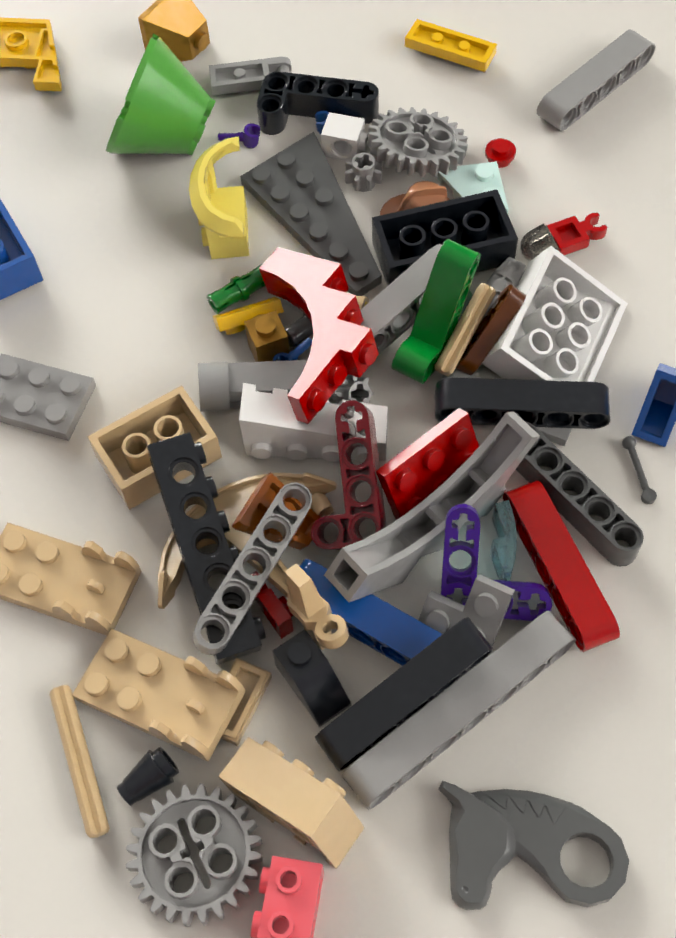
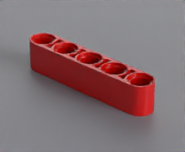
M536 480L504 492L503 502L507 514L545 587L550 593L568 631L576 638L575 644L578 649L585 652L620 637V630L616 618L543 484Z

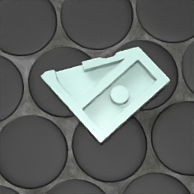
M497 161L457 166V170L449 169L447 175L438 171V181L441 184L445 182L453 190V197L455 199L498 190L508 214L509 208Z

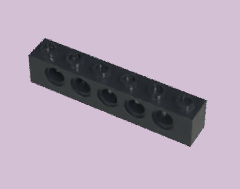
M189 432L149 444L147 449L200 615H202L217 591L208 584L209 578L218 573L226 576L238 558L239 553L236 546L229 547L224 533L230 532L224 510L218 512L216 510L213 498L218 497V492L213 477H205L201 464H205L207 461L201 442L194 443ZM186 470L190 471L194 478L189 483L181 484L174 479V476L179 471ZM198 504L205 508L206 513L201 518L193 519L186 515L185 510L190 505ZM203 539H212L217 543L218 548L211 554H203L198 551L196 546ZM229 592L222 596V601L227 608L238 609L243 606V600L237 593ZM250 608L227 646L220 653L214 655L217 665L261 650L262 644L260 640L266 638L265 630L260 617H252ZM214 625L205 627L209 643H217L223 639L222 632L218 627Z

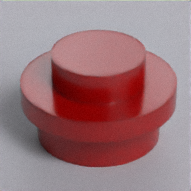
M494 139L486 145L485 156L488 162L497 161L498 168H503L514 160L516 147L507 139Z

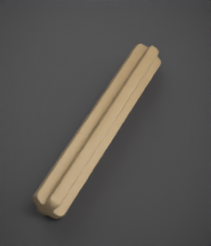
M61 685L53 688L49 695L84 828L90 838H96L108 833L110 828L76 703L72 696L73 692L68 685Z

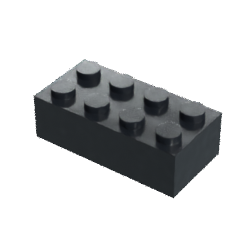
M498 190L372 217V244L387 286L429 249L439 244L443 245L447 239L481 254L476 272L498 268L508 257L515 259L518 237Z

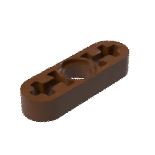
M512 284L508 285L501 292L480 322L456 369L471 376L479 368L522 306L526 298L523 292Z

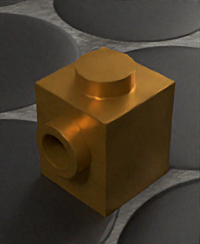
M277 311L260 314L244 321L248 345L256 362L273 361V357L276 354L282 352L288 354L290 352L288 335Z

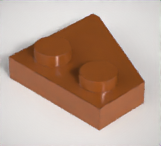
M271 472L264 476L232 524V527L235 530L252 535L284 484ZM293 497L283 500L285 507L291 511L302 509L301 503ZM311 508L290 541L289 547L302 550L311 543V528L314 522L321 518ZM274 528L263 531V535L267 540L276 543L283 540L281 533Z

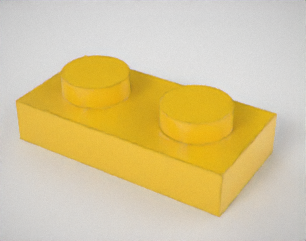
M272 297L214 315L213 320L219 332L225 331L226 335H231L245 330L244 321L273 311H277V314H280L284 310L281 300L277 297Z

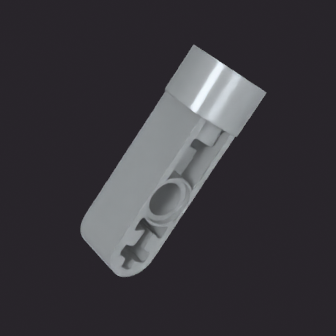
M307 360L198 363L200 412L240 409L243 383L256 385L255 391L272 394L273 388L288 390L289 393L301 376Z

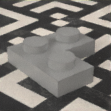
M479 574L474 581L465 606L431 591L426 598L419 621L444 634L456 623L469 617L490 645L493 646L515 590Z

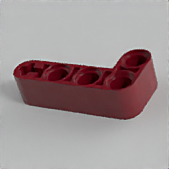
M356 400L343 402L335 414L345 514L324 516L314 522L311 528V537L313 542L322 549L341 550L345 546L363 540L364 538L359 532V526L366 519H372L375 523V533L387 527L382 485L376 473V470L380 468L375 420L369 408ZM354 411L362 416V419L356 421V428L359 434L366 436L365 438L356 437L355 426L348 423V419L354 417ZM364 446L367 450L366 460L362 464L354 465L351 460L353 450L356 447ZM368 482L371 487V495L366 501L359 502L356 499L355 490L359 484ZM334 523L338 527L339 536L335 542L330 544L324 538V529L327 525Z

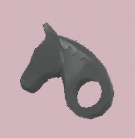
M442 781L438 790L452 804L449 827L450 890L452 900L460 908L465 910H480L484 908L491 895L492 881L498 872L516 856L532 867L564 901L583 907H591L608 902L626 882L629 858L622 839L610 826L582 807L546 794L524 790L500 789L469 793L454 784ZM583 837L592 839L601 845L606 851L610 862V872L603 884L595 887H581L573 883L564 874L560 864V852L567 841Z

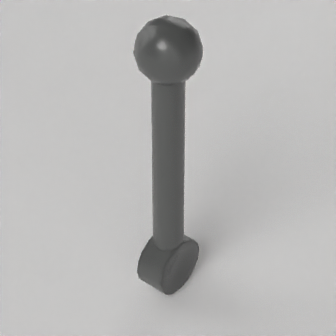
M627 436L623 439L622 446L629 451L643 490L641 500L645 504H652L656 500L657 494L653 489L649 488L635 449V438Z

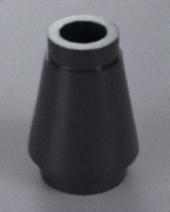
M159 747L154 752L149 750L123 779V782L117 786V790L123 799L132 806L137 801L173 783V777L179 773V769L163 748Z

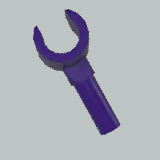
M250 123L244 127L243 132L218 133V140L222 141L239 136V142H243L244 146L250 149L255 148L259 141L260 126Z

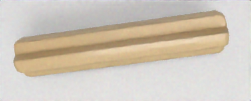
M485 283L477 287L435 364V370L442 375L450 376L453 374L496 294V290Z

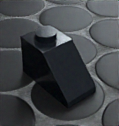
M305 629L273 650L277 669L319 727L351 706V701L328 659Z

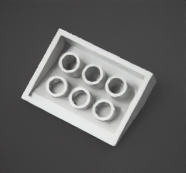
M550 246L529 261L516 287L526 295V298L482 364L503 379L594 382L628 303L554 247Z

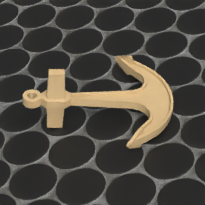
M307 472L303 474L272 473L284 485L291 482L305 485L311 495L317 492L327 494L334 491L337 486L336 482ZM267 474L256 475L230 483L218 489V497L213 498L217 512L224 510L229 524L230 532L224 533L229 547L235 545L239 554L248 542L251 534L235 530L232 524L261 479ZM196 504L186 515L190 518L198 519L206 513V510L203 506ZM173 531L165 543L158 571L159 609H165L175 596V590L180 584L185 570ZM203 539L198 542L196 548L199 550L203 546L217 543L212 539ZM279 559L267 580L288 598L287 605L290 612L302 623L304 629L321 650L325 648L337 649L343 646L349 637L345 620L339 615L332 614L329 603L319 595L312 579L297 563L287 569ZM247 561L260 574L263 573V568L258 561ZM331 629H337V631L332 634Z

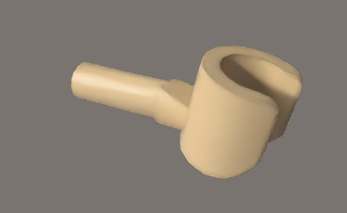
M317 492L312 495L310 508L317 515L324 517L334 512L325 494Z

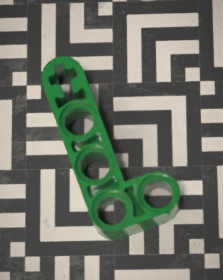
M450 239L443 243L435 259L411 334L397 350L391 369L421 384H424L436 371L435 364L459 320L480 261V253Z

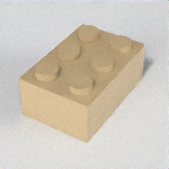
M182 385L88 436L96 458L129 510L160 493L149 459L147 445L190 432L194 443L201 442L207 461V463L201 464L202 468L222 458L217 435ZM182 470L176 473L174 479L179 482L192 475V473Z

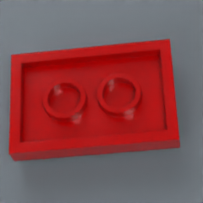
M460 408L376 470L395 520L405 515L433 493L479 447L467 412Z

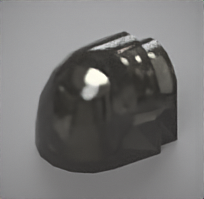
M544 223L527 232L520 241L521 254L528 261H531L550 246L556 250L559 249L547 225L545 226Z

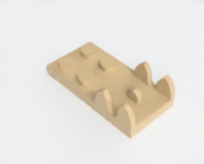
M7 522L0 535V599L106 636L111 628L115 629L142 572L139 564L133 557L123 551H119L115 554V557H111L93 541H86L84 546L81 547Z
M111 628L72 696L89 707L205 761H209L246 690L237 678L225 670L215 674L195 657L189 656L185 661Z

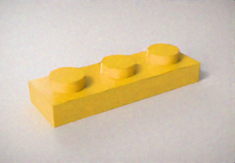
M416 19L405 37V47L482 72H485L497 49L496 43Z

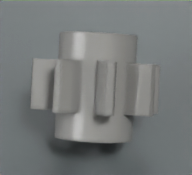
M357 153L352 158V161L345 162L346 184L352 183L355 191H372L375 183H382V161L375 162V158L371 154Z
M348 374L343 384L331 395L332 400L335 404H338L342 399L368 403L371 396L374 395V392L370 390L367 384L369 378H358Z

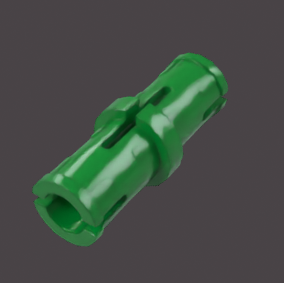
M261 265L241 277L235 276L231 278L230 283L206 296L209 305L216 314H219L240 300L242 302L248 300L251 294L265 287L259 270Z

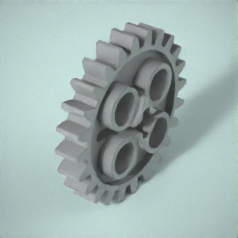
M400 107L398 113L388 110L387 115L380 113L378 119L372 120V125H369L367 147H370L371 155H377V162L386 161L385 168L395 166L396 173L407 170L408 176L418 172L422 178L425 177L426 173L437 177L438 171L447 175L449 169L457 170L458 164H463L468 146V138L463 136V129H457V122L448 123V116L439 118L438 112L430 115L427 114L424 108L421 112H416L411 107L410 111L406 112Z
M202 783L199 784L196 795L191 794L187 785L182 786L181 797L176 798L170 790H167L166 798L168 803L162 805L153 799L151 802L155 813L152 816L142 812L139 814L146 824L144 829H131V833L139 839V842L127 845L126 850L130 854L137 856V859L128 862L126 868L132 872H139V874L130 881V884L133 888L145 886L138 899L143 904L154 899L150 911L155 915L161 913L166 907V920L169 923H173L178 914L181 913L183 924L186 927L190 926L194 915H198L201 923L205 926L208 924L209 912L214 911L221 920L224 919L223 905L226 903L236 910L240 908L235 898L238 892L250 896L251 891L245 884L246 879H259L258 872L251 868V864L263 862V857L260 853L252 851V849L263 844L260 836L249 835L258 827L255 819L243 822L249 810L246 805L234 810L237 802L234 794L229 795L222 801L220 787L217 786L211 795L208 796L206 788ZM210 816L216 819V825L211 832L207 834H198L196 832V825L203 817ZM181 820L186 821L192 840L198 849L201 850L199 856L212 883L208 889L204 888L200 873L189 857L191 852L178 825ZM167 835L177 836L178 841L174 850L166 854L158 852V844L163 837ZM218 855H231L233 862L228 871L221 874L212 871V863ZM183 873H191L194 877L192 887L184 893L174 892L173 886L176 878Z

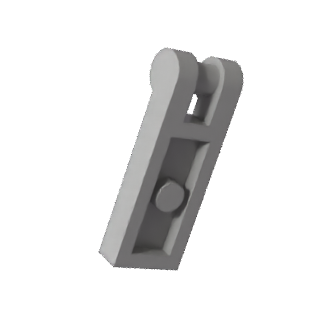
M281 56L209 65L213 95L260 90L263 79L269 73H290L292 70L291 61L289 58Z

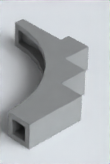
M514 411L506 412L475 452L442 485L417 506L387 527L361 541L343 547L324 576L348 602L403 583L421 557L444 549L445 519L448 511L457 504L471 505L478 512L479 518L490 513L507 490L504 484L540 435ZM462 513L459 520H452V523L458 525V530H460L465 522L469 521L467 514Z

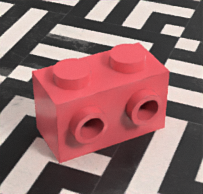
M272 856L270 868L263 867L259 893L265 894L262 911L255 910L250 933L251 938L314 937L324 877L323 864Z

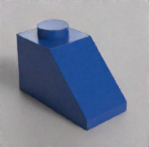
M660 363L631 435L666 447L676 422V368Z

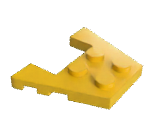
M0 17V68H37L33 79L35 90L61 92L62 84L50 20Z

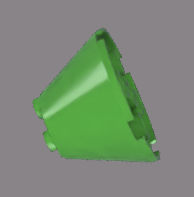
M154 33L125 98L124 107L116 120L105 151L111 154H189L192 156L197 143H199L206 127L205 123L211 114L216 100L210 98L208 93L165 42Z

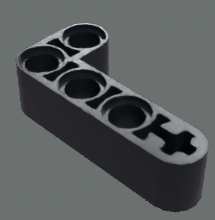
M272 72L263 79L257 99L260 130L268 135L281 133L286 127L289 115L315 118L317 112L327 111L364 118L365 124L372 123V120L377 119L379 116V89L375 84L365 81L288 72Z

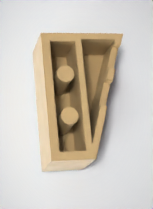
M247 737L218 777L235 796L272 823L276 821L294 833V839L304 846L308 842L317 848L326 858L325 861L337 869L365 828L344 799L346 791L329 778H326L324 782L314 778L315 773L300 760L295 759L292 763L288 762L283 758V752L272 743L265 740L261 745Z

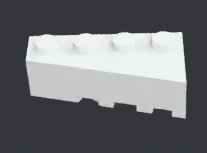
M243 383L239 423L246 456H253L258 459L288 457L292 460L321 458L330 462L340 461L335 414L338 407L343 402L349 400L342 399L338 404H332L327 400L323 409L315 415L309 424H306L296 419L287 397L288 390L273 388L271 394L255 391L256 385ZM360 402L373 413L379 461H386L388 407ZM354 411V417L348 419V423L355 426L356 437L365 438L366 436L359 434L356 428V421L362 419V416ZM364 446L356 447L351 454V460L364 462L367 458V450Z

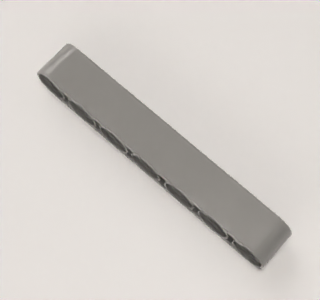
M550 611L542 613L357 759L343 773V779L368 810L374 808L564 655L573 646L576 638Z

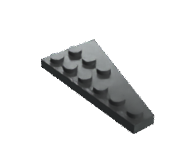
M314 132L240 176L241 184L313 257L342 265L350 294L363 296L382 283V275Z

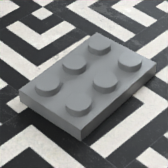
M1 353L0 422L69 441L96 387L94 378Z

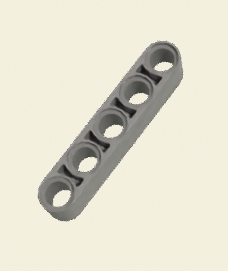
M627 30L549 91L540 101L537 107V115L560 131L566 130L641 70L652 58L656 48L655 44L635 31Z
M439 244L429 249L360 310L364 320L361 326L371 328L379 354L414 324L435 259L442 245Z
M291 482L280 489L200 616L194 629L193 642L201 653L215 655L227 646L310 509L312 495L305 485ZM293 497L301 503L302 509L291 511L285 507L283 500ZM274 528L281 533L283 540L279 543H271L265 539L263 531ZM248 560L258 561L263 568V573L258 576L249 575L245 572L243 563ZM229 592L237 593L243 600V606L238 609L227 608L222 601V596ZM208 625H214L221 630L223 639L217 643H208L202 638L201 630Z

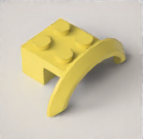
M239 136L224 139L204 151L197 159L190 175L189 195L191 206L198 218L199 226H205L201 227L203 247L209 246L211 259L249 256L247 205L244 186L217 188L213 166L216 161L226 154L240 151Z

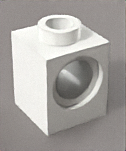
M329 112L321 133V146L325 156L352 161V158L357 153L366 151L368 132H365V119Z

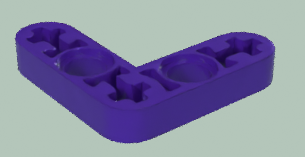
M468 504L453 506L448 511L445 519L441 595L451 600L453 598L447 595L454 594L455 588H461L463 595L469 596L474 581L477 578L481 525L478 512ZM462 513L467 514L468 520L474 522L473 525H467L465 535L466 541L473 540V544L465 541L450 543V538L458 540L459 534L458 525L452 523V520H459ZM457 550L466 551L471 556V563L464 569L454 568L449 562L450 555ZM494 580L518 591V600H530L532 594L536 593L539 595L540 600L544 601V603L537 604L535 610H531L527 602L518 601V609H512V597L504 619L533 621L542 613L551 611V596L547 588L542 584ZM462 598L461 604L465 606L468 598Z

